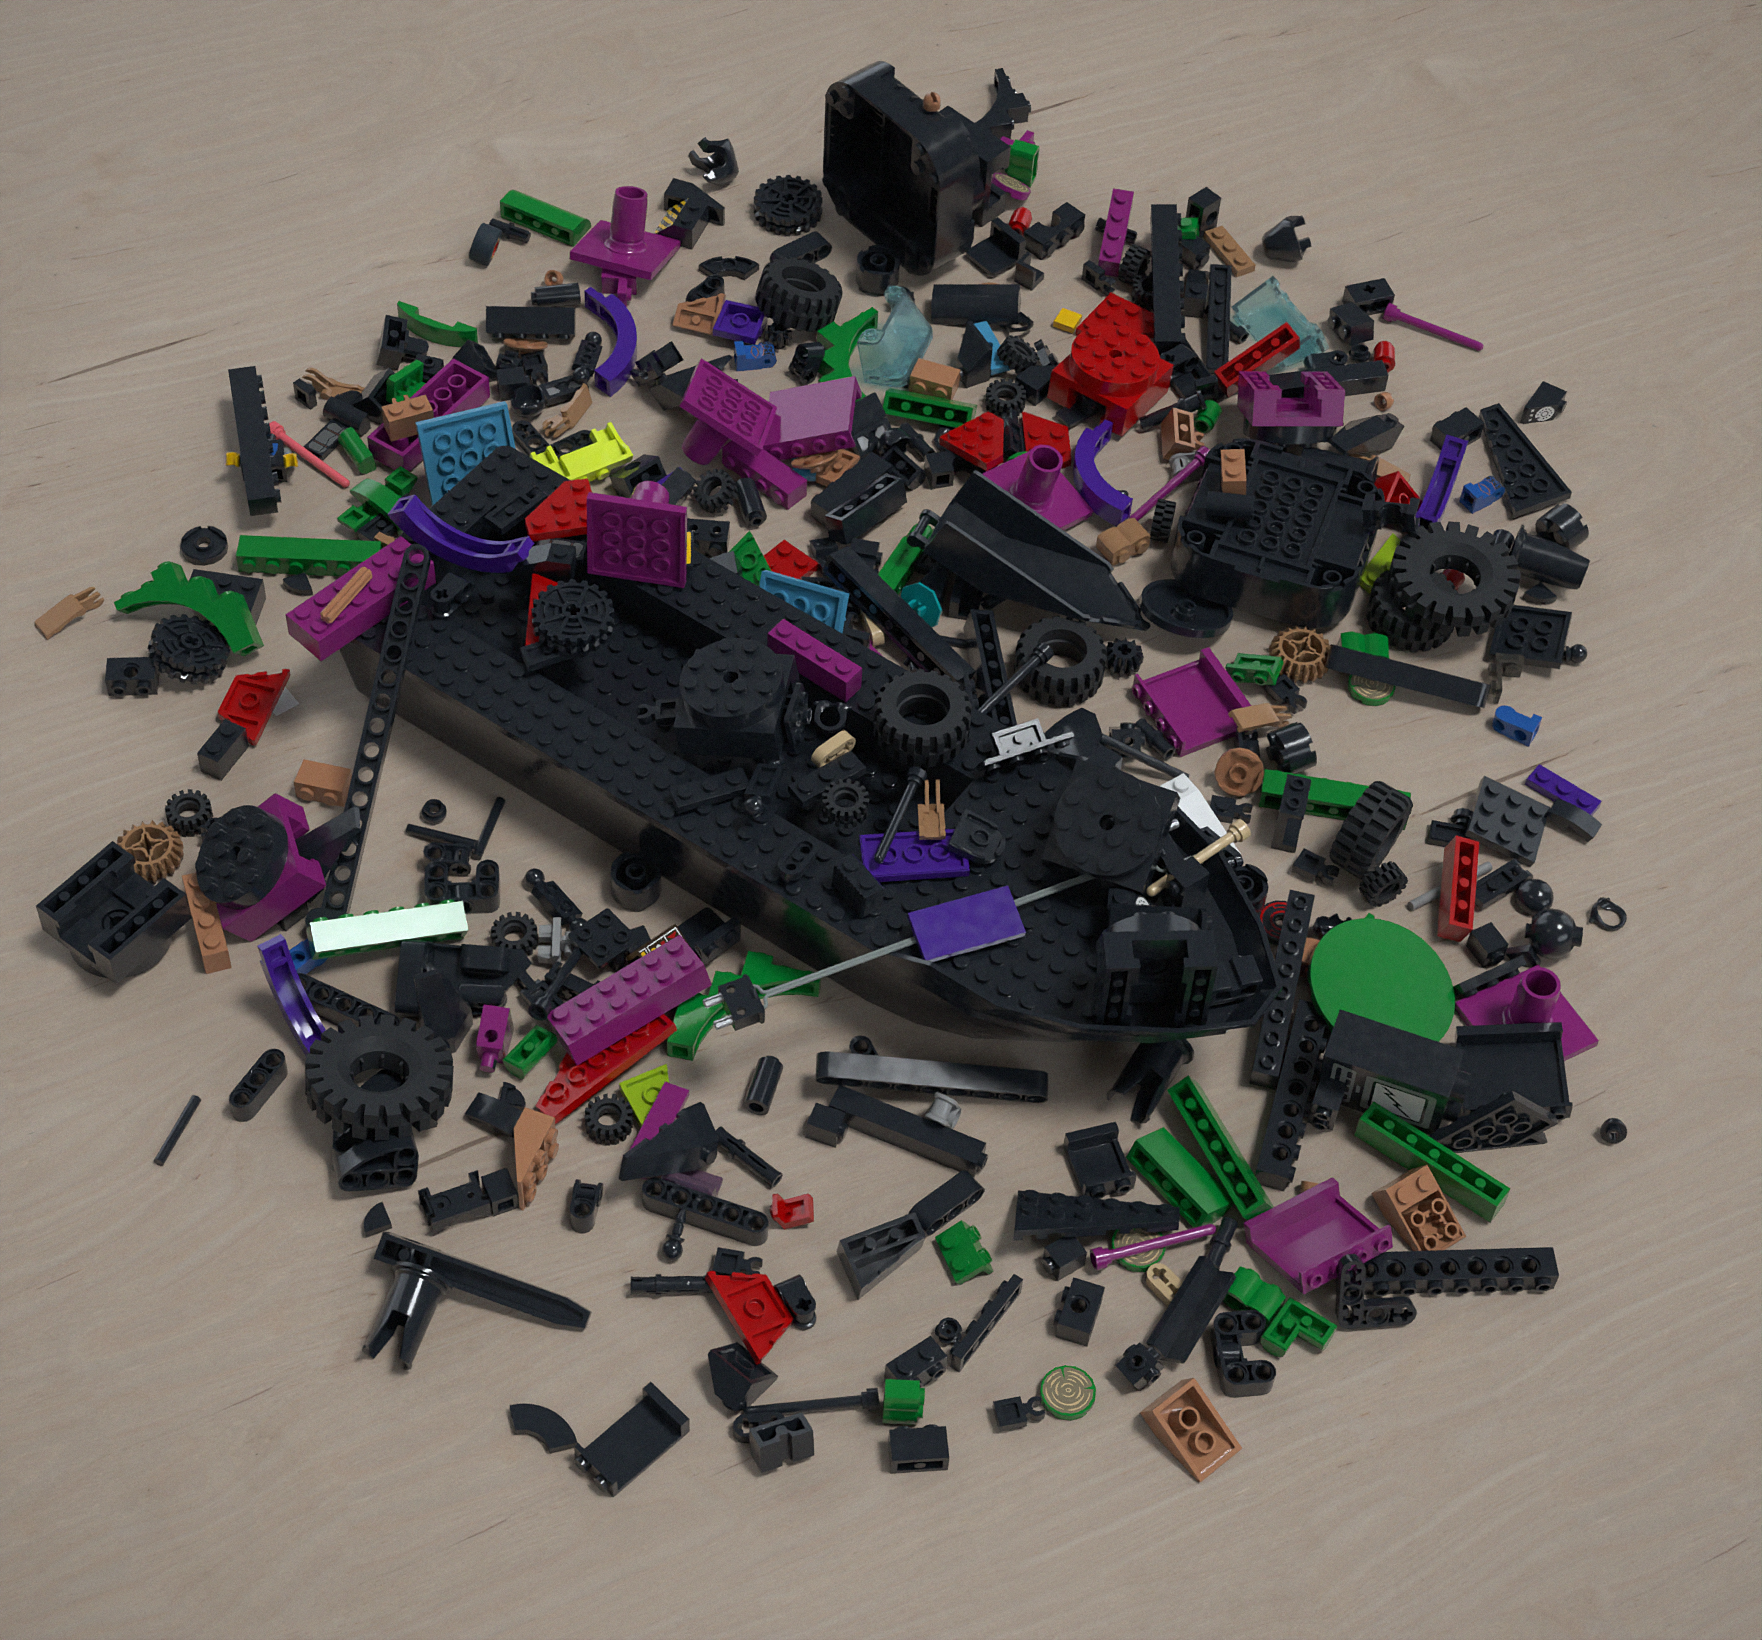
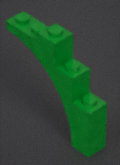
M871 307L865 312H861L858 316L844 322L841 326L833 321L817 331V342L822 343L825 349V356L818 370L822 377L818 380V383L852 377L849 367L851 355L863 338L878 326V311L875 308Z
M170 561L159 564L157 566L158 569L150 572L153 580L143 583L141 588L136 591L122 594L121 599L114 602L116 610L125 614L156 605H181L189 607L210 620L226 638L233 653L240 656H246L264 646L242 594L226 591L218 595L212 580L196 576L188 581L182 566Z
M748 951L741 976L735 975L732 972L715 971L708 996L697 993L678 1005L673 1021L677 1031L668 1037L667 1056L693 1061L700 1044L714 1027L713 1021L727 1016L722 1003L705 1008L703 1005V999L718 994V986L742 978L744 974H747L752 984L760 986L762 990H768L815 972L793 969L785 965H773L772 955ZM821 978L771 997L783 995L819 997ZM755 989L759 998L763 999L766 994H761Z

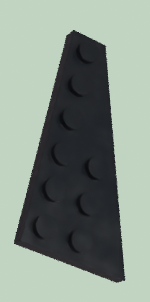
M1500 403L1480 409L1479 418L1484 422L1483 430L1501 483L1505 487V495L1513 518L1570 499L1572 491Z
M1018 1190L1013 1241L1023 1240V1235H1036L1037 1239H1047V1235L1052 1233H1059L1063 1237L1106 1235V1230L1119 1229L1120 1234H1128L1133 1228H1141L1146 1232L1179 1230L1180 1207H1173L1170 1204H1146L1142 1201L1124 1202L1114 1198L1096 1199L1087 1195L1079 1197L1068 1196L1059 1192L1049 1194L1039 1193L1035 1190Z

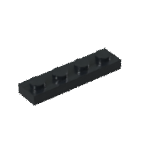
M1013 1274L1009 1281L1004 1280L1000 1284L995 1299L986 1302L981 1310V1317L977 1321L973 1320L967 1327L966 1336L963 1340H957L952 1346L949 1353L952 1355L950 1367L958 1372L963 1369L1020 1295L1023 1284L1021 1277Z

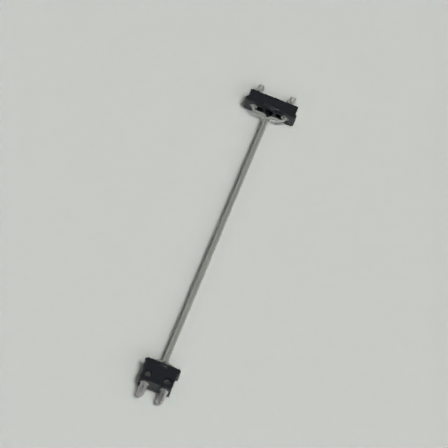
M1173 819L1170 830L1179 827L1177 819ZM1169 833L1156 870L1163 873L1164 876L1168 874V870L1190 858L1182 857ZM1084 874L1015 899L1014 902L1017 907L1089 881L1095 877ZM915 937L908 938L768 990H762L760 986L752 984L749 976L744 974L742 978L718 986V994L703 999V1005L705 1008L722 1003L727 1016L713 1021V1026L716 1030L732 1025L734 1030L737 1031L759 1022L763 1024L765 1022V1009L768 1006L767 999L769 997L916 944ZM755 989H757L761 994H766L763 998L764 1005L762 1004Z

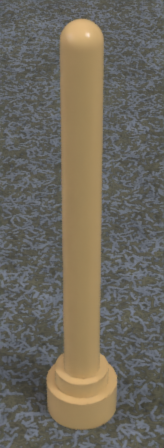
M1236 820L1229 825L1227 834L1193 857L1201 864L1232 842H1243L1251 836L1249 827L1243 820ZM1167 874L1147 888L1146 892L1149 896H1155L1165 888Z

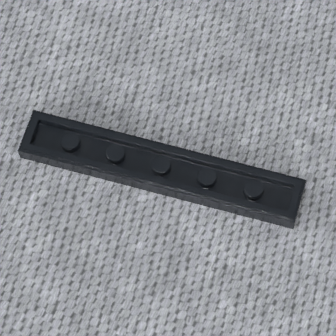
M1210 264L1206 368L1210 374H1214V371L1229 362L1231 265Z

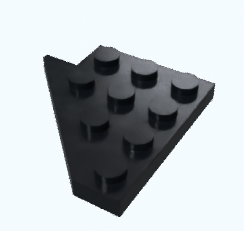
M1510 1091L1501 1094L1499 1098L1488 1104L1479 1106L1477 1110L1470 1114L1458 1117L1455 1122L1446 1127L1436 1129L1429 1137L1454 1153L1540 1145L1548 1142L1544 1131L1558 1123L1553 1113L1518 1093Z

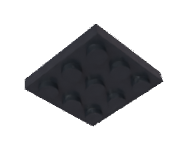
M1513 605L1508 617L1503 618L1502 624L1495 628L1489 660L1560 669L1572 620V612Z
M1484 776L1480 780L1464 835L1512 859L1516 858L1519 862L1531 867L1537 857L1548 817L1546 813L1550 807Z

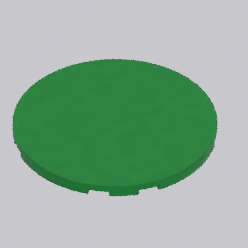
M1353 919L1343 922L1327 932L1311 954L1307 970V981L1312 994L1310 997L1318 1015H1321L1330 1026L1329 1030L1331 1032L1340 1009L1437 1042L1448 1031L1455 1010V994L1452 980L1444 963L1432 947L1407 928L1381 919Z

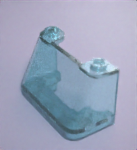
M1272 276L1231 308L1235 314L1233 319L1238 326L1243 325L1257 342L1288 322L1300 337V349L1274 366V368L1279 367L1283 369L1304 361L1310 354L1324 353L1329 349L1322 330L1316 323H1310L1292 303L1288 294L1280 289L1279 281Z
M889 285L884 293L885 301L890 303L891 314L882 330L871 328L864 331L857 341L865 383L903 387L910 382V375L918 358H923L933 339V331L931 325L906 290L899 286Z

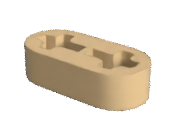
M860 609L861 623L864 631L870 633L872 646L883 645L885 642L883 631Z
M841 731L820 745L812 754L811 761L820 768L851 751L856 740L847 731Z
M1155 1263L1147 1270L1145 1279L1147 1286L1168 1307L1173 1299V1293H1177L1183 1282L1164 1264ZM1154 1274L1156 1276L1163 1275V1281L1159 1278L1154 1280Z

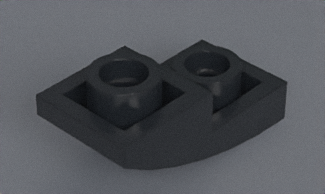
M1556 799L1546 813L1563 831L1570 826L1587 843L1595 837L1602 826L1597 819L1586 811L1561 799Z
M478 1092L465 1115L470 1120L490 1126L494 1132L514 1138V1127L523 1111L494 1097Z

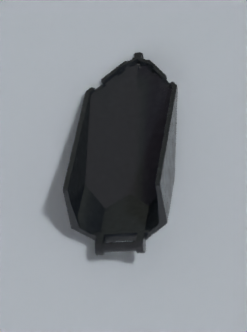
M977 470L971 474L956 493L941 517L929 509H924L919 516L920 520L916 528L907 537L908 545L919 547L924 553L981 592L1082 621L1147 631L1151 627V624L1142 618L1140 607L1124 583H1118L1111 572L1114 568L1107 560ZM931 524L934 528L927 539L922 534L927 525Z

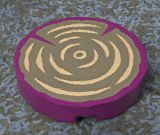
M994 173L991 182L1005 192L1010 193L1014 199L1027 200L1031 194V190L1027 185L1011 176L1002 173Z

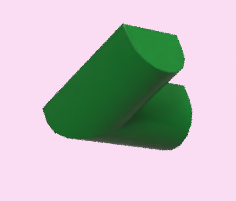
M1289 1297L1261 1337V1344L1270 1354L1283 1357L1297 1336L1321 1351H1324L1335 1334L1337 1325Z

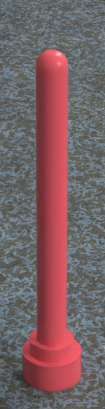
M276 421L269 423L270 431L276 436V439H281L283 444L342 487L347 488L350 485L347 478L286 435L282 425Z

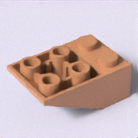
M526 1107L514 1127L519 1207L522 1211H524L528 1202L534 1200L537 1192L536 1186L539 1180H544L548 1171L547 1164L550 1158L554 1159L559 1149V1144L556 1140L558 1129L555 1127V1117Z
M1428 1165L1413 1168L1371 1193L1385 1219L1413 1251L1445 1250L1466 1237Z

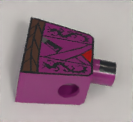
M491 1005L483 1006L476 1049L481 1060L479 1068L484 1072H495L497 1063L503 1064V1059L508 1055L514 1031L510 1008Z

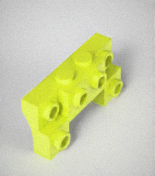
M609 422L605 429L596 431L594 428L591 430L589 437L593 444L562 455L559 460L551 445L546 447L545 452L538 455L532 452L529 457L571 481L588 478L590 482L595 479H605L609 476L612 469L631 462L633 454L629 446L618 435L612 422Z

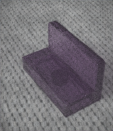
M700 1170L667 1174L661 1177L663 1180L717 1197L723 1183L722 1177Z

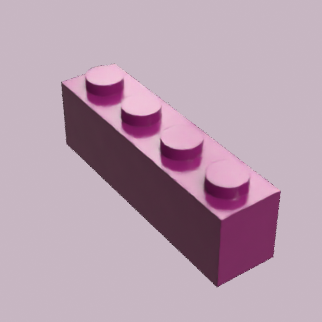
M1115 188L1112 191L1098 266L1104 269L1105 275L1118 277L1119 275L1118 271L1120 270L1119 267L1122 261L1132 211L1133 191Z
M732 440L722 447V464L727 469H731L741 478H752L761 493H765L775 503L787 510L807 496V479L764 449L756 456Z
M785 619L781 620L767 633V647L775 654L794 655L798 673L844 702H847L861 688L862 668Z

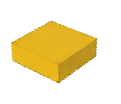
M1062 308L1053 322V327L1073 334L1082 321V315Z

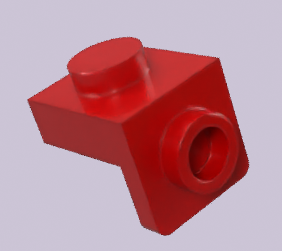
M778 1193L773 1194L772 1205L770 1206L772 1219L777 1221L784 1230L814 1222L813 1197L807 1193L784 1200Z

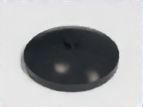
M1175 579L1151 582L1145 586L1140 597V609L1148 620L1156 626L1180 636L1190 638L1216 637L1222 635L1230 628L1233 619L1232 607L1192 596Z

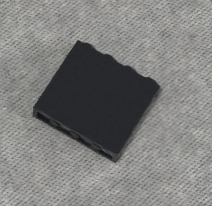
M1562 1022L1456 1026L1455 1047L1464 1050L1459 1069L1472 1073L1462 1105L1463 1116L1477 1110L1483 1104L1494 1101L1505 1092L1514 1091L1553 1113L1557 1121L1570 1118L1573 1104L1569 1101L1561 1041L1563 1033Z

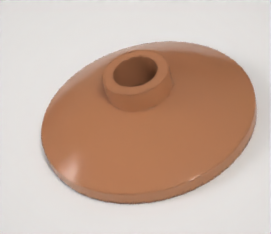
M509 338L503 340V344L517 350L519 356L548 347L547 342L535 339Z
M830 451L798 457L791 462L793 468L809 469L810 473H817L823 470V465L836 457V452Z

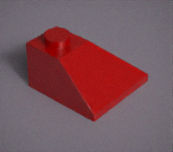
M1399 471L1379 477L1375 481L1374 485L1378 489L1381 488L1384 493L1385 502L1410 504L1411 498L1420 499ZM1420 499V502H1419V506H1418L1417 512H1418V510H1419V508H1420V506H1421V504H1422V502H1423L1421 499Z

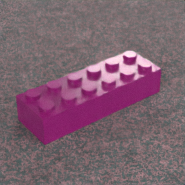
M452 359L409 399L426 395L433 409L434 418L478 408L490 397L489 377ZM382 423L367 437L368 449L372 453L373 458L393 470L401 466L410 472L423 460L418 434L391 442Z
M400 536L285 614L289 635L322 662L390 615L403 555L406 548L411 544ZM415 554L412 556L411 562L420 563L423 561L424 556ZM433 561L430 562L424 590L436 583ZM361 567L370 569L372 571V578L330 624L322 621L320 612ZM409 578L406 580L405 585L407 587H415L418 579ZM408 601L403 602V603L400 605V607L403 606V605H404L405 603H407Z
M678 935L553 1009L548 1015L547 1020L559 1042L575 1064L579 1065L711 986L712 983L705 965L682 936Z

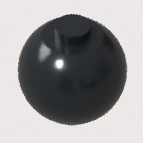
M1553 908L1542 910L1532 917L1531 924L1526 923L1524 938L1529 939V944L1536 954L1541 957L1558 959L1569 954L1574 946L1581 947L1583 927L1576 926L1573 918L1562 910Z

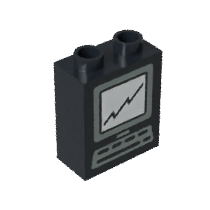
M1340 1009L1323 1056L1318 1084L1321 1075L1345 1082L1347 1086L1342 1099V1106L1365 1113L1369 1106L1376 1102L1421 1132L1431 1135L1440 1127L1442 1120L1453 1123L1459 1117L1472 1073L1459 1069L1464 1053L1462 1049Z

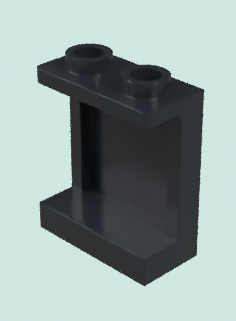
M1287 774L1271 848L1291 853L1296 852L1311 779Z
M1116 1121L1065 1133L1063 1149L1081 1195L1101 1199L1106 1195L1114 1193L1124 1194L1134 1189L1137 1176L1135 1171H1130L1119 1144V1128Z

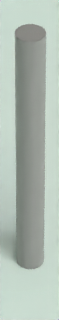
M1487 861L1477 867V878L1493 869L1490 862ZM1441 885L1409 901L1408 907L1410 910L1413 911L1439 898Z

